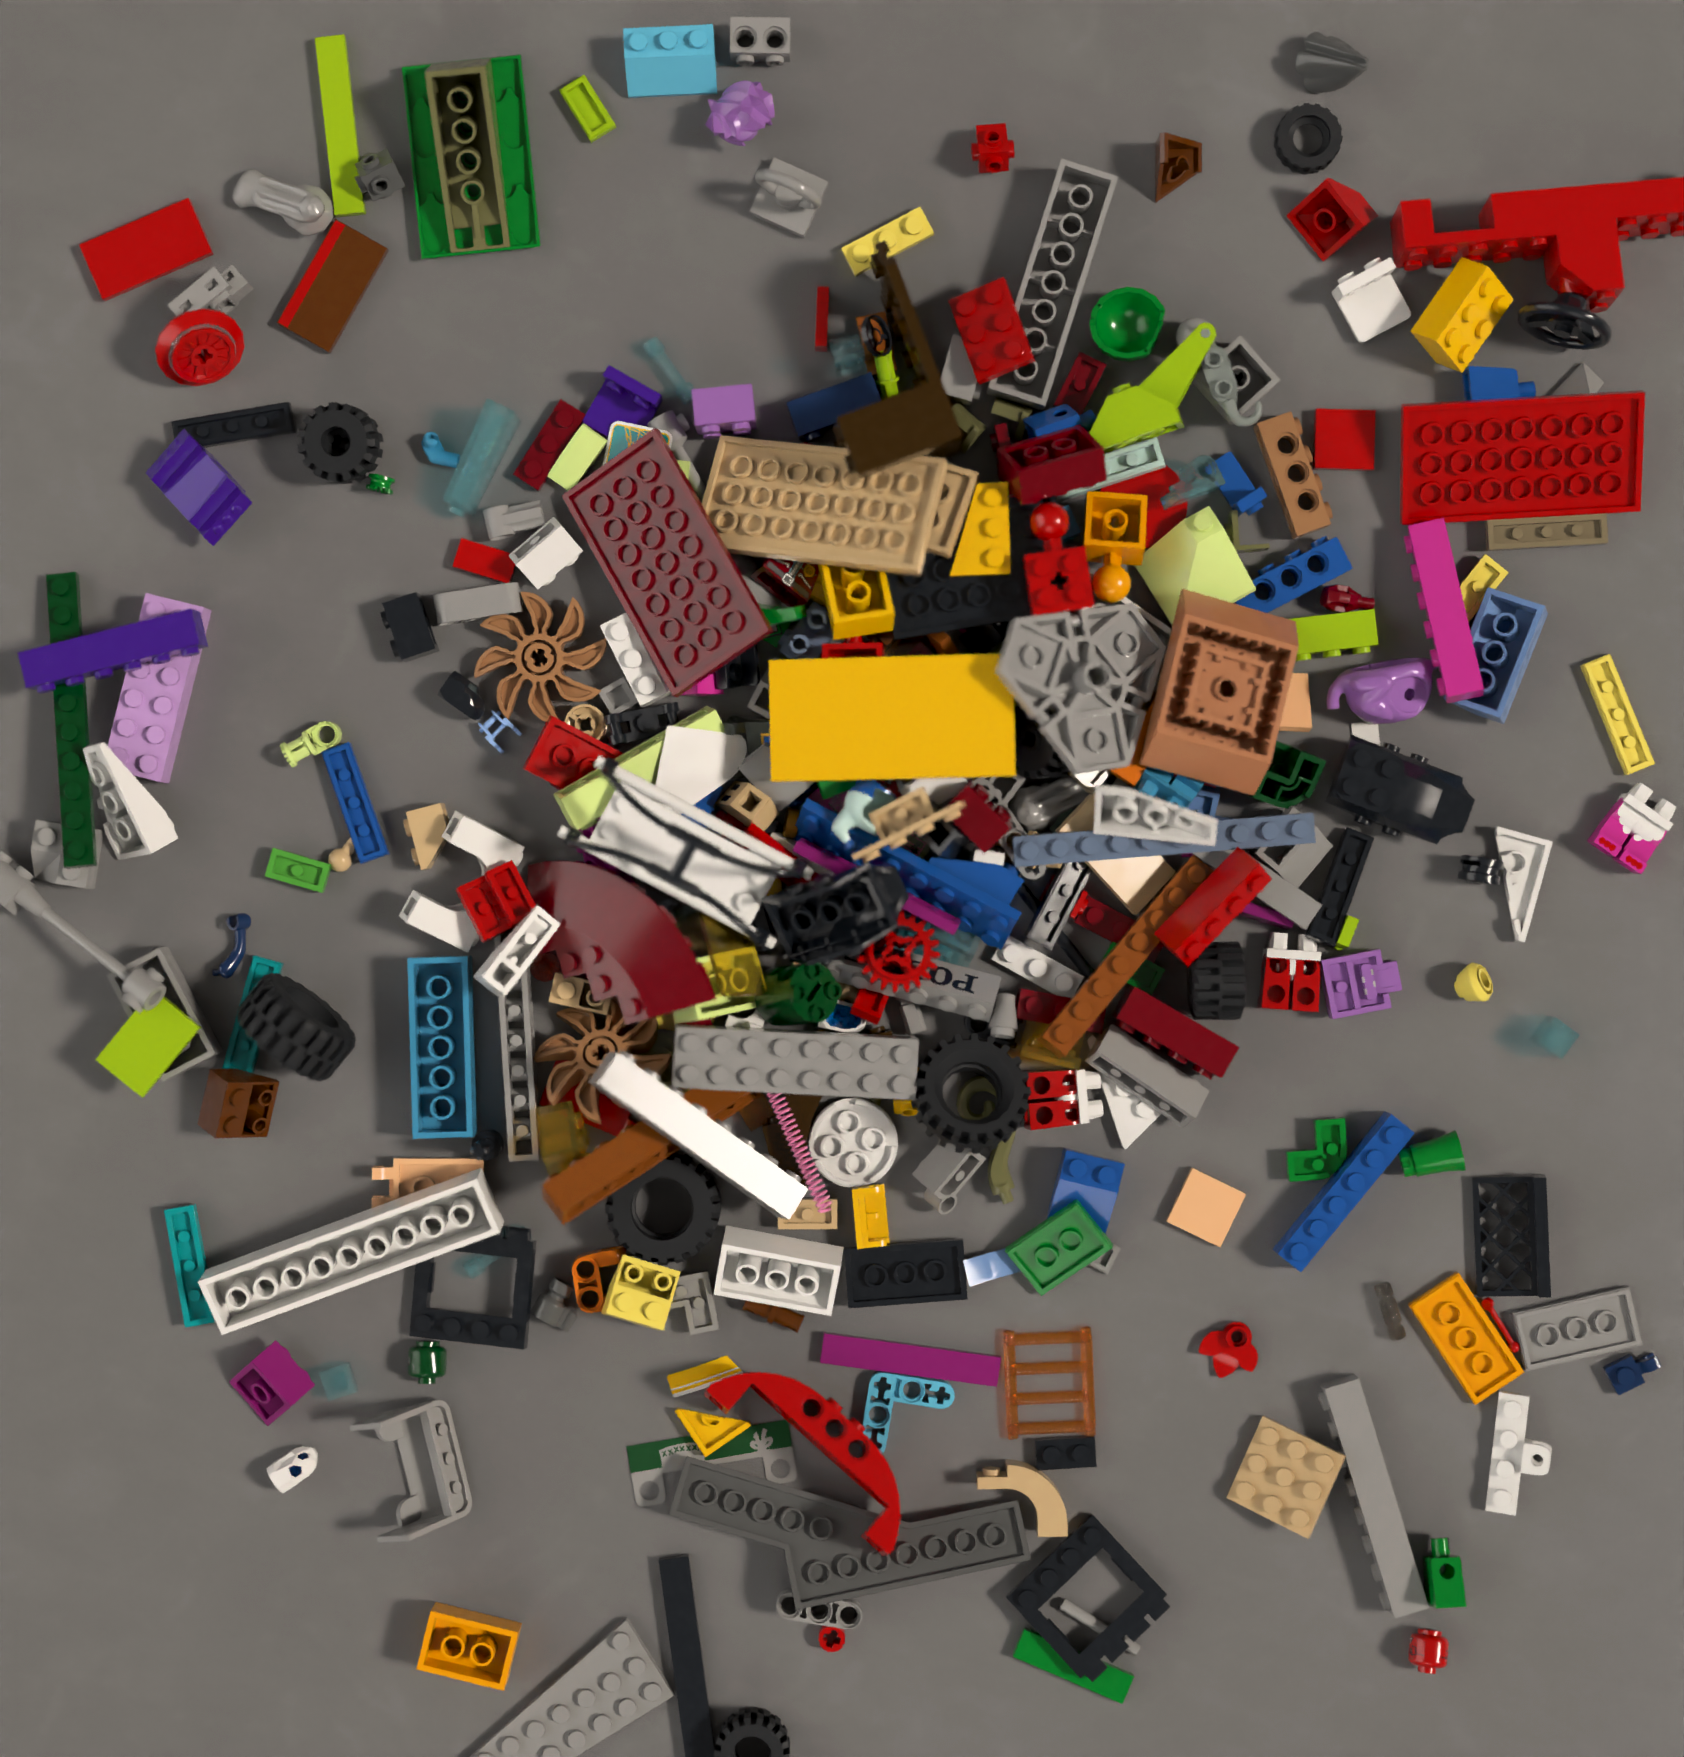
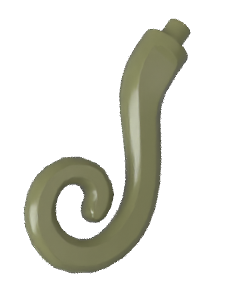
M975 1076L969 1079L959 1089L956 1105L960 1117L967 1120H979L987 1117L994 1111L996 1106L991 1100L985 1101L984 1111L981 1114H975L970 1109V1100L978 1092H990L996 1097L993 1085L984 1076ZM1016 1131L1012 1133L1008 1141L998 1143L996 1149L991 1151L988 1160L987 1174L989 1186L993 1196L999 1194L1003 1205L1014 1201L1010 1189L1015 1188L1009 1171L1008 1158Z

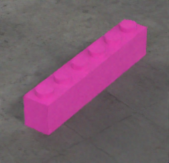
M1440 518L1409 525L1408 536L1403 537L1406 553L1413 554L1415 564L1410 565L1413 582L1419 581L1421 592L1416 593L1420 611H1426L1428 619L1423 621L1426 639L1432 638L1434 649L1429 650L1433 668L1439 667L1441 678L1436 679L1439 696L1445 695L1447 704L1483 696L1484 687L1445 520Z

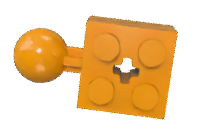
M1087 491L1084 507L1082 546H1086L1088 562L1103 563V566L1093 576L1092 589L1095 595L1104 602H1119L1127 596L1130 590V576L1121 567V564L1142 565L1145 551L1148 495Z

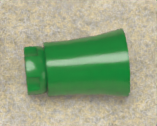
M1456 1130L1424 1142L1411 1144L1409 1148L1402 1149L1398 1153L1404 1177L1415 1175L1420 1177L1449 1171H1466L1463 1151Z

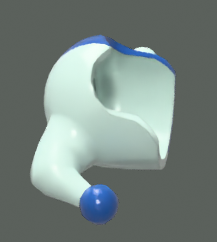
M856 780V785L848 791L845 797L843 809L832 824V831L842 841L846 852H853L857 847L856 842L850 839L848 831L851 828L858 827L875 835L877 832L868 814L896 799L895 794L885 789L875 780Z

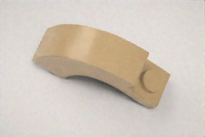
M1005 1459V1471H1000V1467L993 1466L983 1467V1471H976L977 1489L1017 1490L1025 1494L1033 1502L1036 1512V1533L1038 1537H1068L1067 1514L1061 1495L1054 1483L1041 1470H1037L1036 1467L1022 1461Z

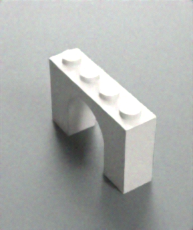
M456 810L441 836L449 843L475 855L480 863L482 876L485 872L513 860L517 867L523 858L522 851L525 848L524 846ZM412 890L399 915L406 923L467 953L471 946L474 947L480 939L462 903L445 905Z

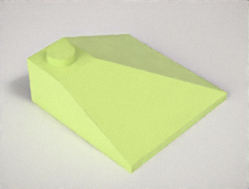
M1210 506L1182 520L1144 553L1141 566L1134 565L1172 626L1181 589L1231 603L1256 591V587L1225 529Z

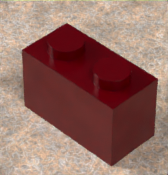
M970 781L943 809L959 801L965 802L967 807L960 810L962 815L952 821L985 854L1011 829L1013 823L1010 819L1012 817L1001 805L996 807L988 799L990 794L981 784L977 783L974 785Z

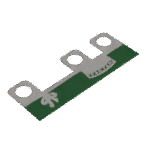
M786 1420L751 1425L707 1457L703 1455L691 1436L626 1446L635 1501L641 1507L662 1504L665 1501L666 1493L662 1473L683 1470L687 1456L715 1465L763 1457L767 1480L782 1484L792 1482L797 1477L789 1423ZM777 1459L786 1460L790 1465V1472L784 1478H777L771 1472V1465ZM652 1481L658 1485L659 1494L655 1499L646 1500L641 1496L640 1487L644 1482Z

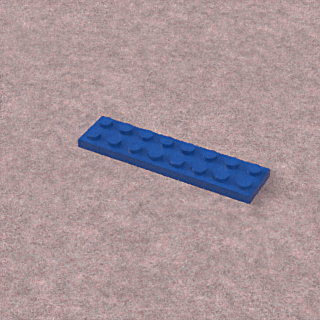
M807 798L795 824L798 829L797 834L792 839L798 841L801 838H805L856 866L869 863L878 867H896L908 893L960 919L961 923L958 927L960 931L976 936L989 946H994L1000 950L1003 948L1022 913L1021 911L900 847L891 850L888 845L878 850L880 856L869 862L864 863L862 859L854 861L851 855L880 841L879 836L876 834L872 835L858 827L851 828L848 833L850 839L856 842L857 847L853 852H846L844 844L832 831V824L838 814Z

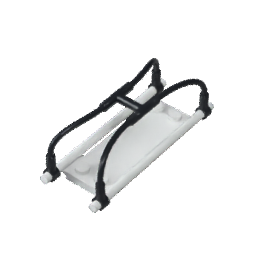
M599 756L594 767L601 770L600 773L607 777L616 790L590 839L582 836L583 832L573 827L569 829L562 825L557 836L564 839L563 843L572 848L585 850L749 937L752 943L758 947L763 948L766 946L773 949L777 939L770 935L771 932L762 927L758 929L751 925L762 904L761 898L766 897L776 876L797 877L798 879L803 877L810 880L814 869L808 867V863L798 857L795 860L618 766L619 762L608 757V759ZM653 798L656 799V800H658V801H660V802H662V803H664V804H666V805H668L669 807H671V808H673V809H675V810H677V811L683 813L684 815H686V816H688V817H690V818H692V819H694V820L700 822L701 824H703V825H705V826H707V827H709V828L715 830L716 832H718V833H720V834H722V835H724V836L730 838L731 840H733V841H735V842H737V843H739V844H741V845L747 847L749 850H747V849L743 848L742 846H740V845H738V844H736V843H734V842H732V841L726 839L725 837H723V836H721V835H719V834H717V833L711 831L710 829H708V828H706V827H704V826H702V825L696 823L695 821H693V820H691V819H689V818H687V817H685V816L679 814L678 812H676V811H674V810H672V809H670V808L664 806L663 804H661V803H659V802L653 800Z

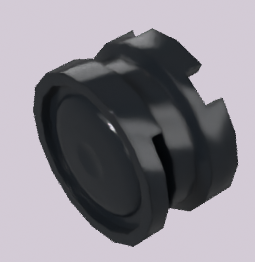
M1461 855L1460 863L1463 864V867L1458 872V879L1500 885L1501 878L1498 874L1499 870L1503 869V861Z

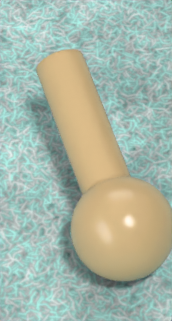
M351 837L342 848L335 849L329 854L328 863L331 864L332 870L344 872L351 866V855L355 851Z

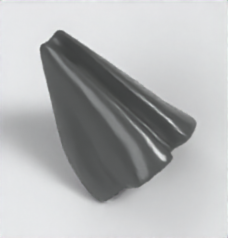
M1313 32L1307 36L1304 41L1306 50L1299 51L1296 57V70L1299 74L1303 75L1305 88L1312 92H1332L1341 89L1368 69V59L1345 41L1334 36L1326 37L1320 32Z

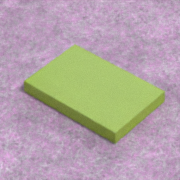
M163 997L159 1004L151 1010L143 1009L141 1013L135 1010L95 1060L143 1098L197 1034L201 1026L166 997Z

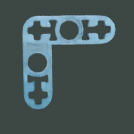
M877 1371L869 1380L862 1425L865 1428L867 1425L875 1429L885 1428L884 1432L877 1431V1442L882 1443L881 1446L877 1447L883 1454L887 1444L893 1402L945 1409L954 1401V1389L949 1382L941 1379ZM881 1377H885L887 1383L891 1384L890 1388L884 1389L883 1399L889 1398V1403L882 1400H871V1396L878 1398L879 1389L878 1386L874 1385V1382H879ZM914 1381L919 1384L920 1393L916 1397L906 1396L903 1392L906 1383ZM925 1384H931L929 1391L938 1392L940 1387H945V1392L950 1394L949 1397L943 1398V1402L937 1401V1396L928 1394V1400H922L925 1395ZM881 1406L885 1409L886 1417L884 1420L875 1422L870 1418L869 1411L872 1407ZM865 1429L863 1433L871 1439L872 1429Z

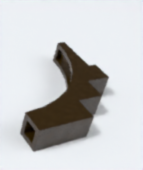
M884 1025L867 1029L868 1034L893 1035L892 1030H885ZM784 1093L786 1102H788L787 1106L791 1108L789 1114L793 1113V1116L784 1121L796 1119L785 1127L798 1124L797 1127L789 1132L798 1129L801 1131L790 1138L803 1135L802 1138L793 1143L805 1140V1143L795 1149L807 1146L811 1121L823 1095ZM777 1115L768 1117V1123L763 1124L762 1129L769 1155L779 1162L777 1167L782 1171L786 1172V1170H789L802 1179L800 1184L808 1189L810 1185H806L807 1180L803 1179L805 1174H801L802 1169L798 1168L800 1163H796L797 1158L793 1157L795 1152H791L792 1147L788 1146L790 1141H786L787 1136L783 1135L785 1130H781L782 1125L778 1124L780 1119H776ZM806 1149L803 1150V1151H801V1152L798 1153V1154L805 1153V1152H806Z

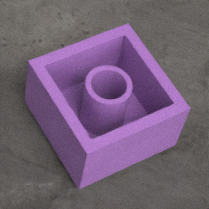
M752 384L691 389L695 428L697 434L703 435L704 439L719 438L721 433L733 432L734 436L750 435L751 430L757 429Z

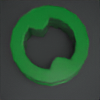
M369 473L368 478H370L371 482L366 485V489L378 493L381 491L380 493L391 495L393 493L390 486L395 483V479Z

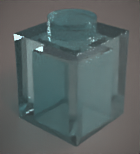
M1546 1016L1529 1040L1552 1057L1562 1059L1577 1040L1579 1034L1556 1017Z

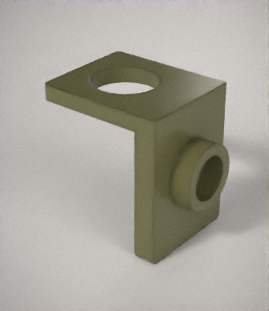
M1231 510L1227 514L1228 524H1224V529L1237 553L1263 552L1270 548L1269 543L1240 545L1238 511Z

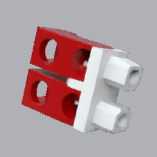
M1271 932L1268 947L1263 949L1260 994L1258 996L1257 1008L1319 1012L1321 952H1317V942L1306 938L1303 934H1298L1297 950H1287L1288 933Z
M1081 1068L1027 1071L1029 1078L1026 1085L1031 1087V1094L1028 1100L1053 1097L1054 1100L1027 1101L1029 1106L1024 1115L1025 1129L1039 1130L1089 1123V1119L1104 1115L1102 1100H1088L1087 1089L1101 1088L1099 1072L1085 1071V1069Z

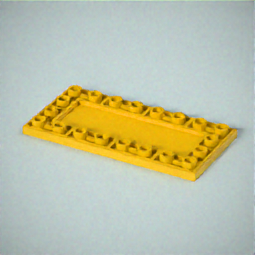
M1000 654L769 660L771 782L1016 777L1014 695L1009 692L995 673Z

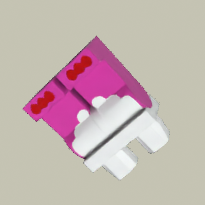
M1642 783L1635 784L1628 793H1621L1616 800L1617 802L1587 840L1589 844L1607 856L1612 857L1611 859L1633 874H1642L1648 865L1646 863L1661 843L1667 831L1672 827L1673 823L1670 822V819L1676 809L1675 805L1663 798H1660L1653 809L1645 805L1653 791Z

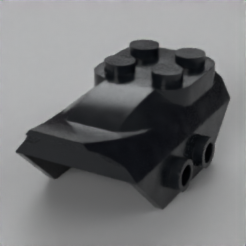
M1350 735L1325 802L1354 815V821L1369 827H1371L1372 823L1383 826L1382 832L1398 838L1401 833L1438 844L1443 837L1463 832L1475 799L1467 792L1462 783L1463 777L1427 764L1429 759L1414 753H1411L1410 757L1399 753L1401 748L1384 742L1380 746Z
M868 863L834 875L824 873L817 876L813 881L805 883L796 882L776 894L761 898L789 960L810 966L817 963L821 965L829 964L836 960L837 957L845 954L849 957L855 956L870 944L898 928L897 918L903 905L909 899V894L896 867H878Z

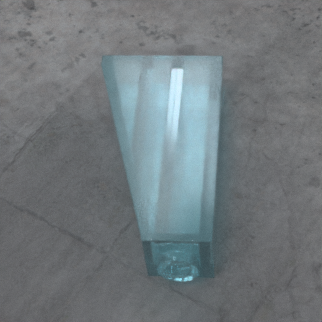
M487 398L442 499L449 504L447 510L462 518L465 513L472 517L474 516L521 423V420L514 411Z

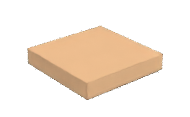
M1191 1167L1166 1221L1221 1248L1246 1193Z

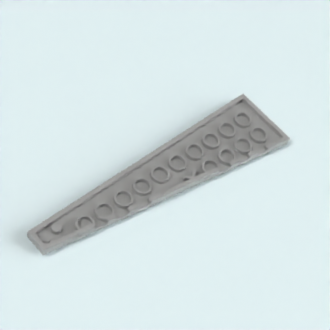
M627 1617L599 1641L591 1651L582 1656L574 1666L556 1679L548 1689L539 1694L525 1709H522L469 1757H577L673 1697L674 1691Z

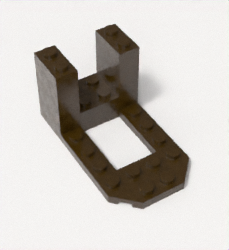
M886 240L874 244L873 255H870V265L875 278H879L881 282L882 296L880 298L886 313L891 312L895 323L891 324L895 339L896 341L902 340L906 351L901 352L906 368L913 369L916 379L912 380L913 389L836 417L838 426L834 427L833 430L837 441L833 442L834 446L847 449L849 455L844 456L850 474L856 472L858 480L919 456L946 459L957 455L963 436L894 256L887 258V253L890 252Z

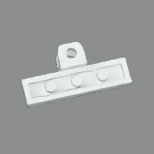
M1499 1391L1485 1511L1516 1516L1521 1473L1545 1475L1549 1471L1552 1453L1551 1445L1543 1441L1525 1438L1530 1395ZM1533 1455H1541L1543 1461L1538 1462L1534 1460Z

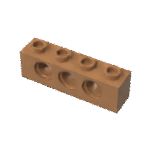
M1290 411L1257 423L1253 429L1292 539L1327 528L1331 525L1330 519L1333 518L1332 510L1327 501L1323 502L1320 491L1323 490L1322 482L1317 473L1313 474L1310 465L1313 462L1312 454L1307 445L1303 446L1300 437L1303 434V430L1298 417L1293 418ZM1282 439L1289 441L1292 446L1291 453H1282L1278 449V441ZM1294 467L1300 470L1302 474L1300 482L1290 480L1288 477L1289 468ZM1304 495L1310 498L1312 502L1310 510H1303L1299 507V496Z

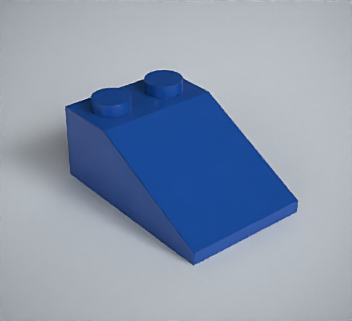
M929 858L927 861L1008 905L1024 882V879L1019 877L1020 871L1007 862H1004V865L1001 866L991 863Z
M1063 1147L1046 1219L1078 1199L1106 1234L1125 1164L1118 1160Z

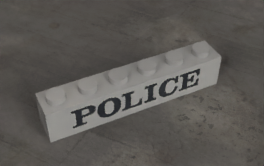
M874 945V958L880 956L886 946L877 947ZM893 948L891 955H899L902 958L904 951ZM859 953L851 957L845 954L837 957L833 962L823 965L830 970L837 982L860 989L866 988L886 996L901 998L916 1004L927 1005L945 1012H953L986 1022L991 1020L1002 978L993 974L931 959L937 965L936 971L926 970L931 976L929 981L919 978L921 982L920 989L916 988L913 983H910L909 993L906 994L903 987L898 986L897 993L893 994L891 985H887L884 991L880 990V980L871 985L872 973L862 975V970L867 964L857 963V958L865 955V953ZM912 953V964L917 968L923 956ZM885 966L882 968L891 974H904L903 970L895 966Z

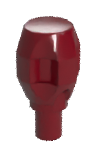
M1340 584L1325 586L1320 596L1321 606L1335 613L1349 612L1359 608L1370 610L1375 605L1374 598L1362 597L1361 594H1358L1349 586Z

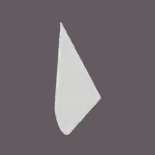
M667 725L655 785L694 805L738 772V768L746 756V741L738 734L727 735L723 732ZM653 798V800H655V801H657V802L663 804L664 806H666V807H668V808H670V809H672V810L678 812L679 814H681V812H679V811H677V810H675V809L669 807L668 805H666V804H664V803H662V802H660V801H658V800H656V799Z

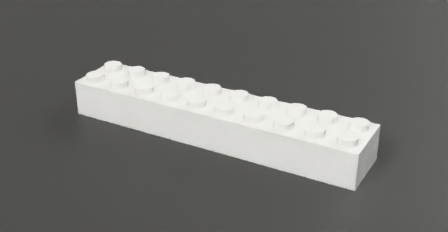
M482 1168L206 1269L198 1283L221 1334L224 1335L499 1234L504 1224V1219Z

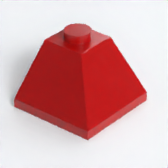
M1328 177L1286 216L1324 262L1378 217V214L1360 192Z

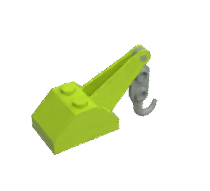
M1207 322L1199 324L1139 386L1131 387L1130 383L1114 388V394L1107 396L1089 432L1104 447V454L1184 428L1178 407L1201 366L1211 395L1225 410L1230 422L1236 426L1247 427L1258 421L1262 413L1260 401H1256L1255 412L1249 417L1241 416L1237 410L1238 385L1226 351L1215 344L1217 332L1212 324Z

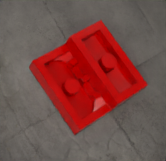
M513 860L485 872L483 876L456 888V893L482 943L515 928L536 906Z

